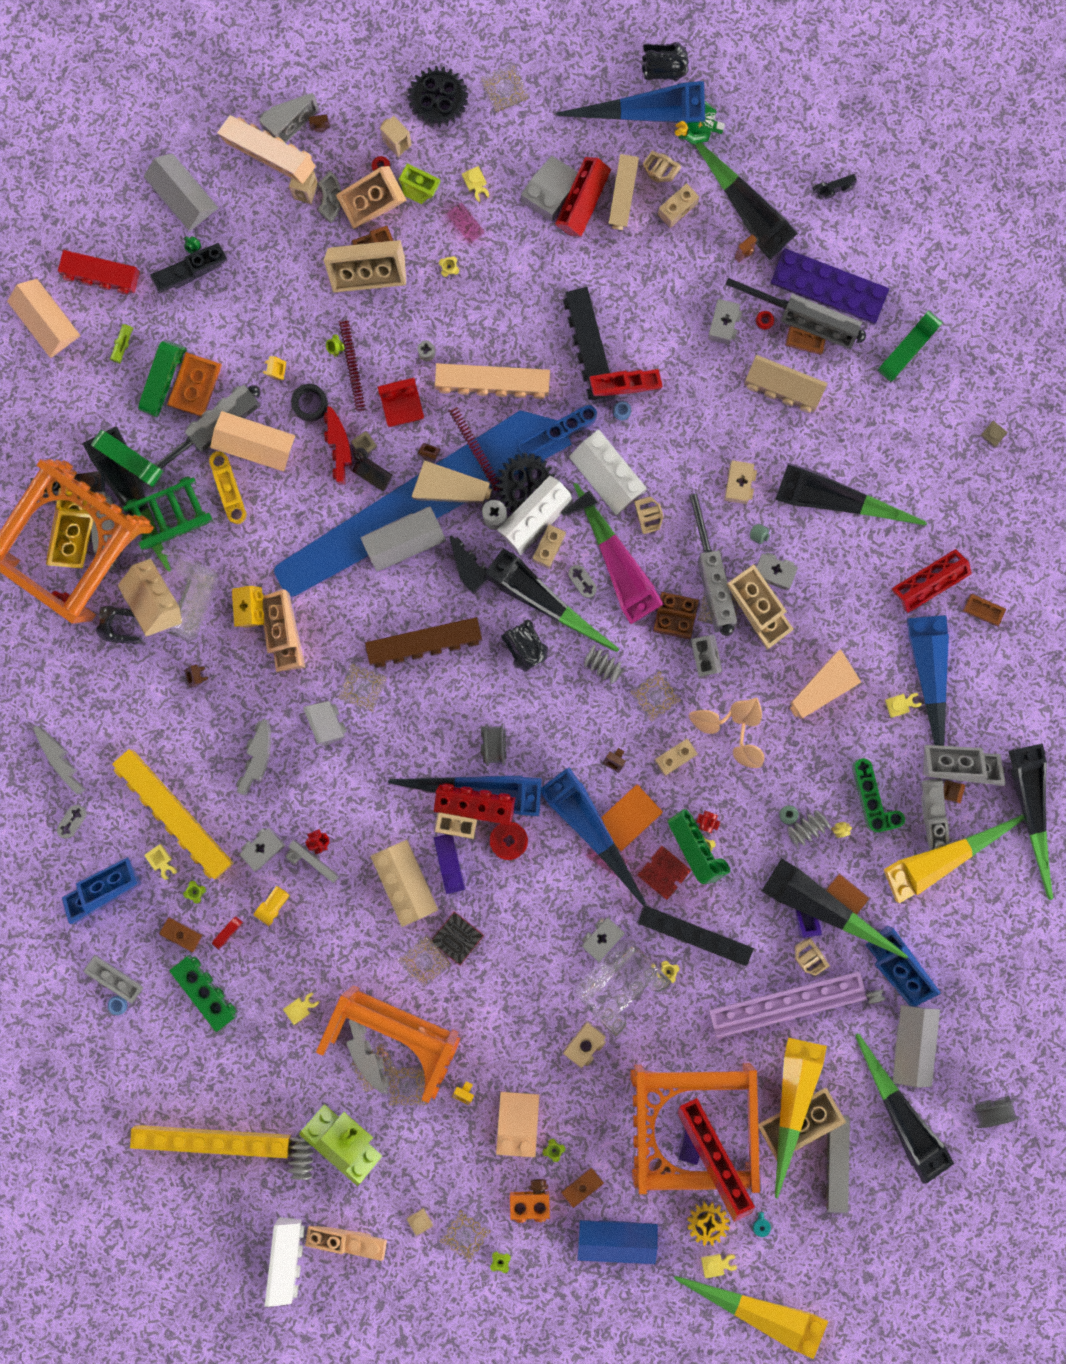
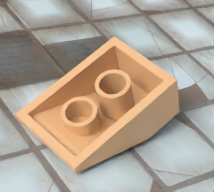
M389 166L378 168L336 194L353 229L407 201Z
M500 1092L496 1155L536 1157L539 1094Z

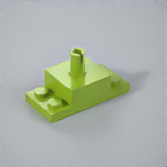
M325 1104L299 1133L302 1138L357 1187L382 1157L369 1144L373 1137L345 1112L338 1116Z

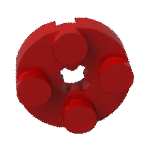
M511 822L510 825L499 824L491 832L490 846L499 858L513 860L520 857L526 851L528 836L518 823ZM508 835H511L512 839L515 840L514 844H510V847L506 846V842H503V839L507 838Z

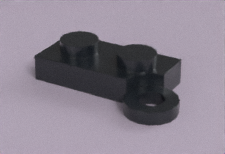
M855 174L829 183L817 184L812 190L813 193H817L819 199L823 197L829 199L835 196L837 192L842 191L846 193L851 191L857 179Z
M359 447L355 449L353 456L357 462L352 472L384 492L393 474L368 459V453L364 448Z

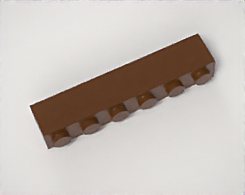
M474 617L365 642L369 665L374 666L376 669L385 667L386 663L392 661L393 664L405 662L404 659L412 657V660L424 658L423 654L439 655L445 649H449L452 652L460 650V646L463 645L475 647L480 645L479 642L483 640L478 618Z

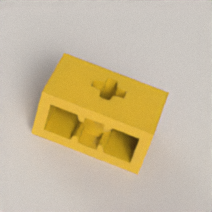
M245 586L233 588L234 627L248 628L264 625L262 587Z

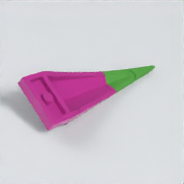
M574 483L575 490L580 498L585 493L578 483ZM593 506L585 509L610 574L620 607L629 623L633 624L664 604L654 589L655 587L596 507Z

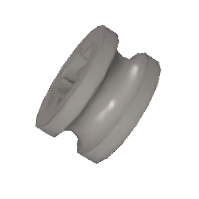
M883 989L867 993L866 996L869 997L868 1003L873 1004L885 1000V996H882Z

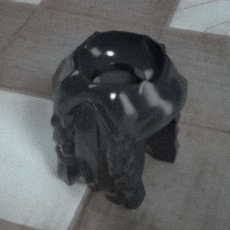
M679 42L666 45L643 44V51L646 53L642 56V60L646 63L641 68L642 73L645 75V80L670 79L676 82L687 75L688 54L686 47L682 46Z
M103 606L99 609L100 622L96 627V633L102 640L121 644L132 643L134 645L142 642L143 638L117 635L113 632L111 624L114 616L134 617L130 609L113 606Z
M524 620V623L520 624V626L516 625L512 630L508 629V631L501 635L502 640L512 653L515 668L526 672L547 659L548 646L541 642L531 620Z

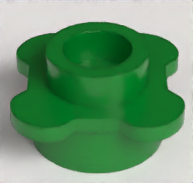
M193 236L190 238L184 237V248L188 253H195L202 248L197 238Z

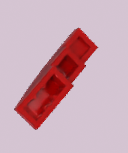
M659 369L631 372L625 370L589 377L593 396L638 393L658 390L663 387Z

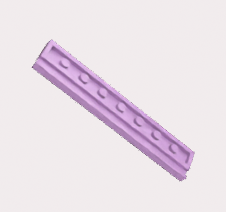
M860 971L718 1007L709 1010L715 1036L720 1038L866 1000L867 996Z

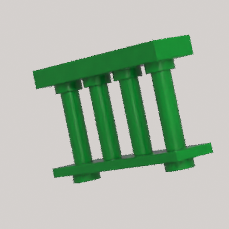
M190 476L184 477L179 480V484L138 501L136 498L126 502V506H123L125 512L131 511L133 516L137 515L140 517L141 513L138 507L149 503L159 525L160 533L152 536L149 533H141L142 541L138 542L142 551L213 522L211 514H206L205 511H202L191 486L197 483L194 477L191 479ZM185 489L196 514L194 515L195 519L190 521L185 519L174 495V492ZM167 496L178 521V526L171 529L170 526H167L156 502L157 499Z

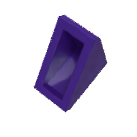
M795 909L800 937L822 935L818 919Z

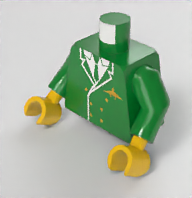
M705 101V122L686 124L684 121H680L675 125L678 128L675 130V135L679 136L678 139L686 140L691 145L708 142L711 132L723 133L725 123L714 121L717 110Z

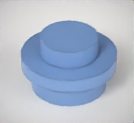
M619 401L613 406V415L616 419L626 420L630 417L632 410L627 402Z
M114 996L108 1002V1010L113 1015H121L127 1010V1001L120 996Z

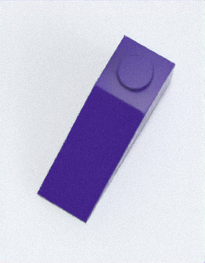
M447 834L434 837L446 894L466 890L454 837Z

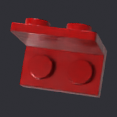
M414 377L377 386L389 428L424 419Z

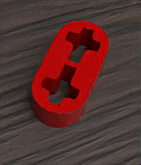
M235 916L211 944L220 950L243 922Z

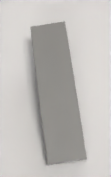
M35 726L33 729L50 764L62 780L76 794L81 795L86 788L73 777L77 769L64 759L68 751L41 726Z

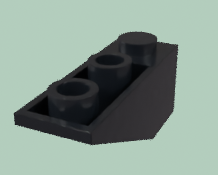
M451 535L449 538L460 580L474 595L489 581L483 577L487 568L484 565L480 567L476 563L477 557L471 551L467 553L463 548L465 546L458 537L454 538Z

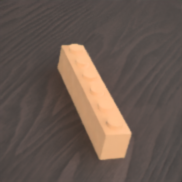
M230 115L217 132L226 144L301 184L305 182L316 167L309 153L304 150L300 152L293 144L287 145L279 137L273 138L266 130L260 131L252 123L248 125L241 117L235 118Z
M436 363L435 389L439 390V393L448 394L450 391H458V394L468 395L469 392H477V395L480 396L496 393V396L499 397L515 394L514 396L517 398L533 395V398L544 399L545 396H549L550 370Z

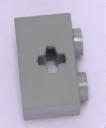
M718 299L708 340L727 345L730 344L731 340H735L737 329L734 328L735 323L740 321L742 311H739L740 304ZM724 319L728 320V321H727V323H728L727 326H726V325H723V324H724V322H723Z
M771 553L762 554L756 566L762 577L768 584L788 591L791 588L798 567L794 566L795 563L789 560L780 561L776 559L777 556ZM775 566L778 567L779 571L776 575L773 574L774 570H772Z
M715 634L691 639L698 676L722 672Z
M263 828L255 835L257 837L256 840L252 843L248 841L241 848L243 851L239 855L254 872L258 871L286 846L271 828L267 830ZM258 844L265 845V852L257 851L259 849Z
M608 917L605 919L600 918L594 925L596 930L592 934L588 932L581 940L583 942L581 946L598 962L604 958L625 934ZM605 933L606 942L601 941L598 943L597 935Z

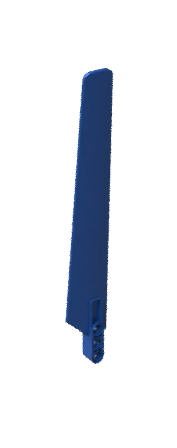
M586 405L560 420L519 410L473 439L471 442L478 441L472 446L479 443L474 449L479 447L481 449L475 453L483 450L479 455L483 453L485 455L480 459L487 457L482 462L489 460L483 466L491 463L487 468L491 466L493 468L488 472L495 470L490 475L497 473L491 479L497 476L501 477L502 474L498 470L505 469L503 463L509 464L508 458L515 460V454L520 456L522 453H527L528 456L529 454H534L535 457L541 456V461L572 445L569 437L594 424L597 418V410L591 405ZM585 412H591L593 414V418L586 419L584 418L583 414ZM574 421L577 423V426L569 428L567 422ZM552 430H558L560 432V436L552 437L550 435V432ZM467 444L436 463V465L482 481L491 482L486 478L485 471H482L483 468H480L481 465L478 464L477 458H474L475 455H473L471 448ZM517 470L514 472V476L519 474ZM418 474L278 563L274 569L275 576L283 590H287L291 597L297 596L368 557L369 555L360 537L429 506L437 519L465 504V502L413 499L412 494L419 477Z

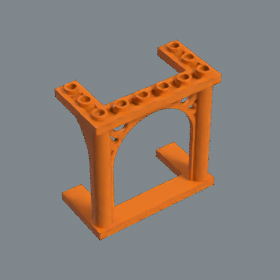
M50 458L48 460L40 459L36 465L40 468L0 530V573L70 623L93 621L96 614L86 608L85 605L113 562L135 537L141 533H151L154 527L149 524L151 521L142 515L140 517L137 515L126 516L121 512L122 509L113 503L110 505L106 502L105 496L89 490L91 487L85 482L75 480L74 477L77 472L72 469L73 465L69 462L57 459L54 461ZM56 481L61 486V493L58 496L52 490V485ZM66 490L72 492L70 497L66 495ZM48 493L49 497L44 498L43 495ZM55 500H67L80 505L90 514L98 531L97 553L65 603L17 570L15 567L20 560L8 552L32 514L42 505ZM84 500L87 501V505L85 506L83 505ZM100 511L99 514H105L106 516L100 519L97 517V512ZM106 520H112L114 527L107 531L102 528V523ZM104 535H112L111 538L108 537L107 542L104 540Z
M352 985L340 996L315 1053L323 1056L330 1042L333 1044L337 1042L344 1023L348 1018L408 1046L417 1055L424 1070L425 1089L421 1100L429 1103L431 1098L435 1100L440 1089L436 1085H441L442 1080H444L448 1070L445 1066H449L461 1038L457 1037L459 1032L453 1029L448 1031L359 991V987Z
M743 1063V1071L653 1072L644 1070L642 1064L634 1065V1070H630V1080L632 1086L636 1088V1095H633V1107H637V1115H633V1128L637 1127V1135H633L634 1148H637V1156H634V1168L636 1169H632V1181L634 1188L638 1189L639 1194H647V1190H716L707 1171H689L671 1164L660 1152L655 1139V1122L663 1105L673 1096L693 1090H747L749 1162H745V1170H736L745 1189H750L752 1193H760L757 1070L751 1063ZM659 1088H663V1091L669 1090L668 1095L664 1096ZM655 1092L660 1097L659 1104L649 1102L647 1098L648 1093ZM645 1104H646L648 1107L653 1108V1110H654L653 1115H648V1114H647V1113H649V1110H648V1108L645 1106ZM647 1129H652V1133L648 1134ZM649 1147H653V1148H654V1154L650 1155V1156L646 1159V1156H648L649 1153H650V1150H648V1148H649ZM653 1159H661V1166L657 1170L652 1171L649 1169V1163ZM665 1167L670 1168L671 1172L665 1171V1174H661Z

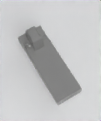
M293 840L288 846L290 850L286 858L293 864H296L303 858L332 883H335L340 877L296 840Z
M97 955L93 956L83 970L84 973L131 1004L143 989V986Z

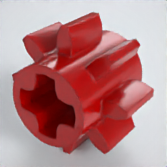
M706 810L703 815L698 814L696 823H699L698 828L712 834L713 829L718 830L720 821L717 820L718 815Z
M320 829L307 834L308 838L305 843L308 851H314L315 855L328 850L327 846L330 841L327 833H321Z

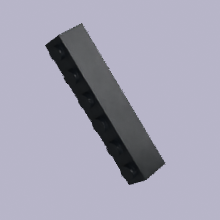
M588 287L565 292L563 305L565 310H569L570 316L567 317L569 327L574 329L575 334L572 335L574 346L578 345L579 352L576 353L578 363L583 364L584 370L581 371L583 381L588 383L589 388L586 389L588 400L592 399L593 405L614 400L616 395L593 396L590 376L607 374L610 371Z
M646 905L642 906L636 922L744 966L748 965L754 949L751 946Z

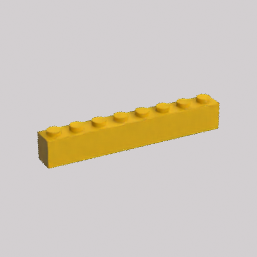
M128 749L112 763L117 776L120 778L124 777L128 782L126 784L133 793L136 791L140 795L139 800L141 803L153 810L152 815L158 821L162 820L166 825L164 827L171 836L174 834L179 839L177 841L179 846L184 850L187 848L191 853L190 858L196 864L200 863L204 869L202 871L209 879H218L234 864L133 749Z
M135 1125L131 1128L130 1148L288 1158L291 1135Z

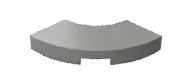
M330 171L317 183L323 195L321 205L317 210L329 223H332L341 208V204L336 197V194L341 192V188L336 176Z

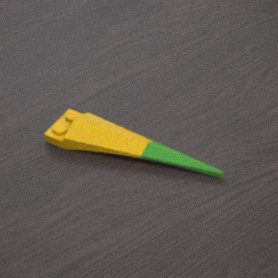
M1020 815L954 843L898 860L883 869L895 901L900 904L915 894L919 895L1023 821L1024 816Z
M789 1037L783 1066L775 1185L776 1199L779 1196L818 1083L827 1050L825 1045Z
M674 1277L678 1282L791 1350L814 1359L828 1320L807 1311L752 1298L686 1278Z

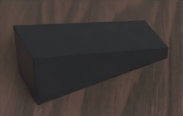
M588 491L561 513L564 516H568L599 505L600 502L591 491Z

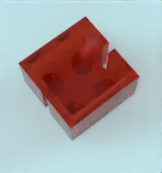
M660 845L649 858L652 862H646L636 875L664 899L668 900L678 888L674 883L677 881L681 884L692 870Z

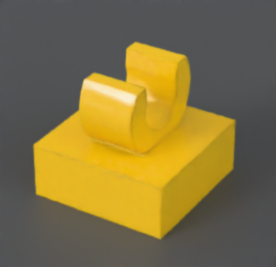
M269 356V359L265 361L267 371L264 370L263 373L276 380H284L287 362L276 356Z
M466 1081L462 1089L456 1087L452 1098L469 1106L474 1097L473 1094L469 1093L473 1084Z

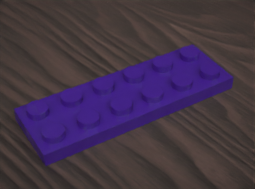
M786 248L783 249L770 282L771 285L876 324L890 289Z

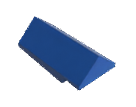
M129 857L76 883L77 890L61 897L70 925L78 923L142 884Z
M887 925L879 933L905 953L908 958L901 957L870 942L865 944L877 959L875 962L876 967L909 1006H918L940 995L939 989L894 928Z
M580 1220L577 1261L656 1263L658 1224Z

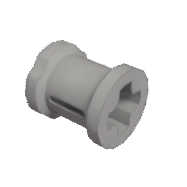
M422 341L418 345L417 349L420 359L427 362L435 357L434 345L430 341ZM426 348H429L427 354H424L423 351H425Z

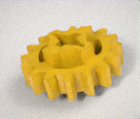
M703 1201L702 1207L696 1204L697 1210L691 1209L692 1217H687V1221L691 1222V1224L687 1225V1228L692 1230L690 1236L696 1235L695 1241L698 1243L702 1240L704 1246L707 1244V1241H710L711 1246H714V1240L720 1243V1236H727L724 1230L730 1229L725 1224L730 1222L728 1217H724L727 1214L726 1211H720V1204L714 1207L713 1201L709 1205ZM706 1211L704 1215L698 1216L700 1213ZM714 1213H717L720 1216L721 1222L719 1220H715ZM710 1218L712 1224H709L706 1230L705 1223H707ZM695 1225L702 1228V1234L696 1230Z

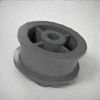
M502 723L501 726H489L488 724L481 726V738H483L481 756H483V764L489 766L490 763H502L505 766L507 759L505 724Z
M1010 1096L1000 1097L998 1100L993 1101L994 1103H991V1100L979 1102L972 1109V1112H976L979 1124L977 1128L997 1126L1020 1119L1019 1116H1016L1012 1104L1015 1100L1010 1099Z

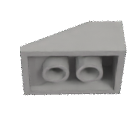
M310 93L264 111L259 119L262 130L269 132L273 138L279 137L287 143L309 120V117L319 110L315 95Z
M551 155L521 193V202L552 222L564 205L578 172Z
M330 701L303 707L318 744L326 746L345 738L344 733L347 730L343 721L339 722L337 715L340 713L336 704L332 705Z

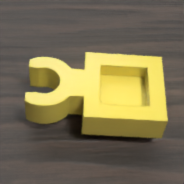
M479 166L462 173L469 192L475 190L477 202H480V193H484L489 198L488 190L482 187L487 183Z
M918 693L909 695L908 699H905L904 694L885 699L890 718L910 712L909 706L912 708L921 706V703L914 704L912 701L913 697L918 696Z
M159 844L144 855L155 871L161 869V876L164 880L169 879L166 875L167 870H171L173 874L177 873L176 868L168 864L172 858L162 844Z
M313 992L306 995L305 1001L302 1002L299 997L283 1009L293 1025L310 1014L309 1007L314 1008L320 1003L319 1001L310 1003L309 998L314 995Z
M720 1254L701 1257L705 1279L724 1275L723 1269L736 1270V1265L730 1266L728 1264L729 1260L735 1259V1255L729 1254L725 1259H721Z

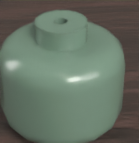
M762 524L754 525L750 531V539L758 544H763L764 541L767 542L770 534H768L769 528Z
M791 805L783 807L779 813L781 822L786 825L794 824L799 817L798 810Z

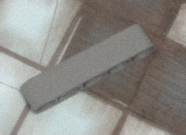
M842 1115L846 1121L844 1125L827 1133V1141H829V1144H827V1160H829V1164H827L826 1179L828 1180V1184H826L827 1212H848L849 1115Z

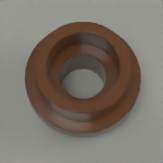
M545 1179L530 1181L529 1190H533L535 1194L544 1193L545 1189H548Z

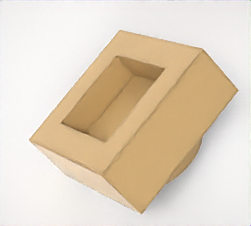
M424 1208L406 1218L416 1236L433 1226Z

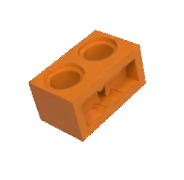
M533 1191L510 1192V1220L523 1223L526 1222V1219H534L535 1222H545L546 1219H550L549 1191L535 1194ZM539 1202L543 1203L545 1205V1209L543 1211H537L534 1208L535 1204ZM522 1203L526 1208L524 1211L519 1212L515 1209V1205Z

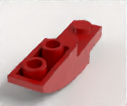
M328 406L327 412H324V423L328 426V431H324L325 443L328 442L330 448H336V450H332V459L336 461V468H333V480H336L338 485H346L345 466H353L351 447L339 417L333 408Z

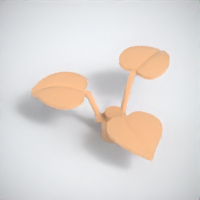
M757 697L733 703L729 713L722 720H719L717 713L710 710H698L689 713V719L695 727L707 734L717 733L720 730V725L730 717H732L735 723H742L740 747L733 749V756L743 766L749 768H760L763 766L764 754L762 750L751 744L745 746L743 744L745 724L757 726L762 719V710Z

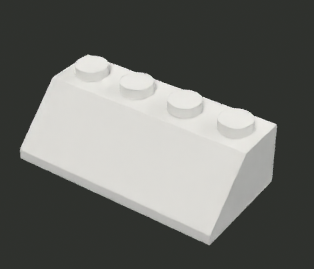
M599 429L584 440L569 456L615 515L619 514L646 492L647 488Z
M549 476L497 531L521 556L547 529L548 525H551L562 514L561 512L573 503L572 496L560 481Z
M279 1217L274 1224L265 1299L266 1307L291 1304L293 1299L297 1298L299 1286L295 1285L296 1278H299L301 1266L297 1264L298 1258L302 1257L303 1252L300 1238H304L305 1226L302 1225V1219Z

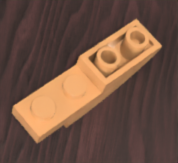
M308 1226L305 1246L338 1254L348 1253L382 1261L384 1260L387 1240L373 1237L368 1233L331 1227Z

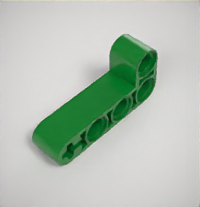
M928 310L877 371L892 383L943 322Z
M169 340L161 341L157 348L138 410L154 417L159 416L176 366L182 363V357L187 352L186 347Z
M102 429L90 444L152 487L157 484L165 472Z
M865 758L856 760L852 765V771L867 829L871 832H883L902 827L905 823V816L902 812H884L872 763ZM861 763L862 765H866V768L863 771L858 769V766H860ZM869 774V777L860 779V776ZM864 781H868L871 784V789L868 792L862 787ZM869 800L875 801L876 806L874 810L868 809L867 803ZM893 814L899 817V822L896 825L891 822ZM875 818L880 821L878 829H874L872 826V821Z
M682 809L668 819V825L699 883H715L730 873V866L724 859L714 858L693 816L688 810Z

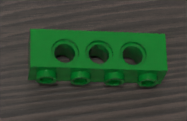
M189 955L171 968L169 972L214 1031L218 1032L237 1017V1010L231 1002L227 1003L223 998L225 994L221 988H216L213 985L212 981L214 980L207 971L204 973L200 968L202 964L196 956L192 957ZM190 972L197 974L196 982H192L189 979ZM202 987H206L209 990L208 997L201 995ZM216 1002L220 1004V1013H216L213 1011V1003Z

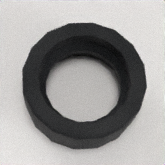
M304 384L296 388L292 394L291 405L300 419L312 422L319 420L324 416V412H327L328 400L320 387L314 384ZM306 392L317 394L321 400L320 408L311 414L305 413L299 408V399Z

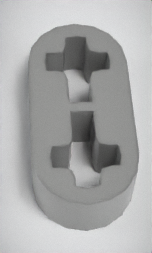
M580 565L572 566L569 570V578L584 598L593 597L596 594L597 587L589 574ZM573 570L582 571L580 574L583 579L582 581L578 577H572L574 574ZM585 582L588 587H593L591 590L592 594L583 592L585 587L582 583Z
M74 805L69 808L57 827V833L61 838H71L75 835L87 816V811L83 806ZM80 809V810H81V811H80V814H81L82 816H81V817H76L75 820L73 821L72 819H73L74 816H75V814L73 813V811ZM70 823H72L69 827V830L71 831L70 834L66 833L64 835V830L62 829V827H67Z

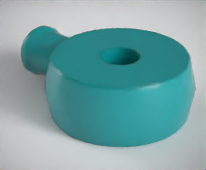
M758 1212V1219L753 1223V1232L758 1237H766L771 1231V1225L768 1220L764 1219V1212Z

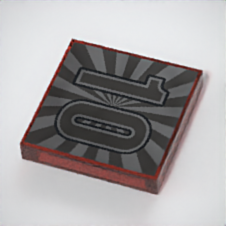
M454 911L430 942L461 966L483 938L484 934Z

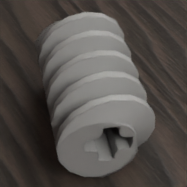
M490 500L483 506L482 514L485 525L490 529L497 530L507 520L505 505L498 500Z
M594 645L584 659V667H588L591 664L590 671L593 672L598 669L597 676L604 673L603 680L610 677L609 684H613L618 680L626 666L621 669L620 661L614 664V657L607 660L609 654L606 653L602 656V649L595 651L596 645Z
M815 810L813 812L814 817L808 814L807 820L804 818L800 819L801 825L795 822V830L790 826L787 827L789 838L798 850V843H801L803 846L806 845L804 839L812 842V834L817 838L819 837L818 831L825 834V826L831 830L828 821L819 811Z
M301 1136L290 1138V1141L295 1142L294 1145L289 1146L290 1149L294 1150L293 1153L288 1155L294 1158L293 1161L288 1162L289 1165L293 1166L292 1169L287 1170V1172L293 1174L290 1178L296 1180L312 1178V1174L309 1172L313 1169V1166L309 1164L313 1162V1158L310 1157L314 1153V1150L310 1148L312 1146Z

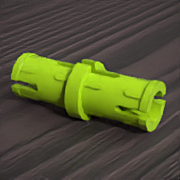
M126 324L121 325L122 327L118 338L114 340L115 346L109 360L121 364L126 348L128 349L129 347L128 341L134 329Z

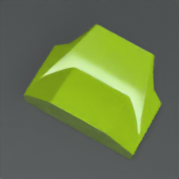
M408 163L398 179L402 185L404 196L419 204L432 198L441 183V179Z

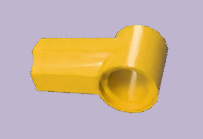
M276 886L266 901L260 904L253 916L269 927L290 895L279 886Z

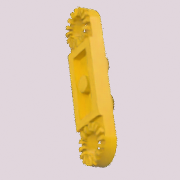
M215 451L209 458V464L227 518L233 524H241L246 520L247 513L229 458L225 453ZM218 456L224 458V463L221 466L214 464V460ZM238 509L241 510L242 516L236 520L232 518V512Z

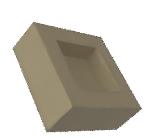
M993 420L980 436L995 448L1008 432Z
M367 431L351 441L355 449L359 447L364 448L368 454L377 448V445Z

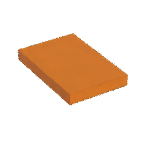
M186 352L167 406L202 417V414L208 407L222 364Z
M636 784L601 819L616 847L622 851L655 821L663 811Z

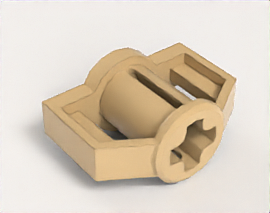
M653 150L643 163L648 176L657 183L673 181L681 169L679 163L673 161L667 155L659 154ZM654 159L658 160L652 170L649 171L648 168ZM673 167L669 174L663 177L667 169Z
M651 496L634 500L642 534L660 530L663 520L660 504ZM650 502H654L656 504V506L649 507L642 510L640 509V505L647 504ZM659 519L658 524L645 527V522Z
M807 937L795 946V960L804 972L816 976L830 966L810 937ZM809 945L812 947L810 950H808L806 953L799 957L800 951H802ZM818 960H821V964L813 968L811 971L807 970L808 967L813 965Z

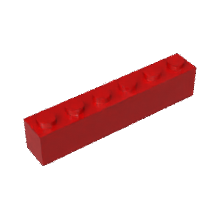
M698 1098L679 1106L677 1114L733 1221L735 1222L752 1214L755 1206Z

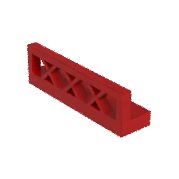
M955 549L892 588V591L901 600L904 610L909 613L971 575L969 561ZM954 557H957L959 559V561L955 563H949V560L953 559ZM936 568H943L939 573H932ZM920 578H927L923 583H916ZM904 588H910V591L905 594L900 592Z

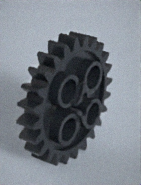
M435 66L434 71L428 67V73L421 70V77L415 75L416 82H410L412 88H408L410 95L407 97L408 101H410L409 108L413 109L412 114H418V121L423 119L424 125L430 122L431 127L438 123V127L441 128L442 123H445L448 127L449 120L455 123V116L461 118L460 112H465L464 106L468 105V100H466L468 93L465 92L467 91V86L463 85L464 79H459V73L452 75V69L446 72L445 66H443L441 71H439L438 67ZM428 84L435 85V87L432 89H429L426 86ZM448 87L454 89L452 92L445 91V89ZM426 101L431 102L430 106H423L422 104ZM444 105H448L450 107L447 110L441 109V107Z
M522 453L521 456L515 454V460L508 458L509 464L503 463L505 469L498 470L502 475L501 477H496L500 483L496 484L495 487H499L501 490L496 494L503 496L500 502L506 501L505 507H511V512H515L525 502L526 497L528 498L533 493V490L537 489L549 476H555V474H549L552 467H545L547 461H541V456L535 457L534 454H529L528 456L527 453ZM534 469L537 471V476L535 479H533L532 477V471ZM516 470L519 472V478L517 480H515L514 478V472ZM517 489L520 491V497L518 499H516L514 495Z

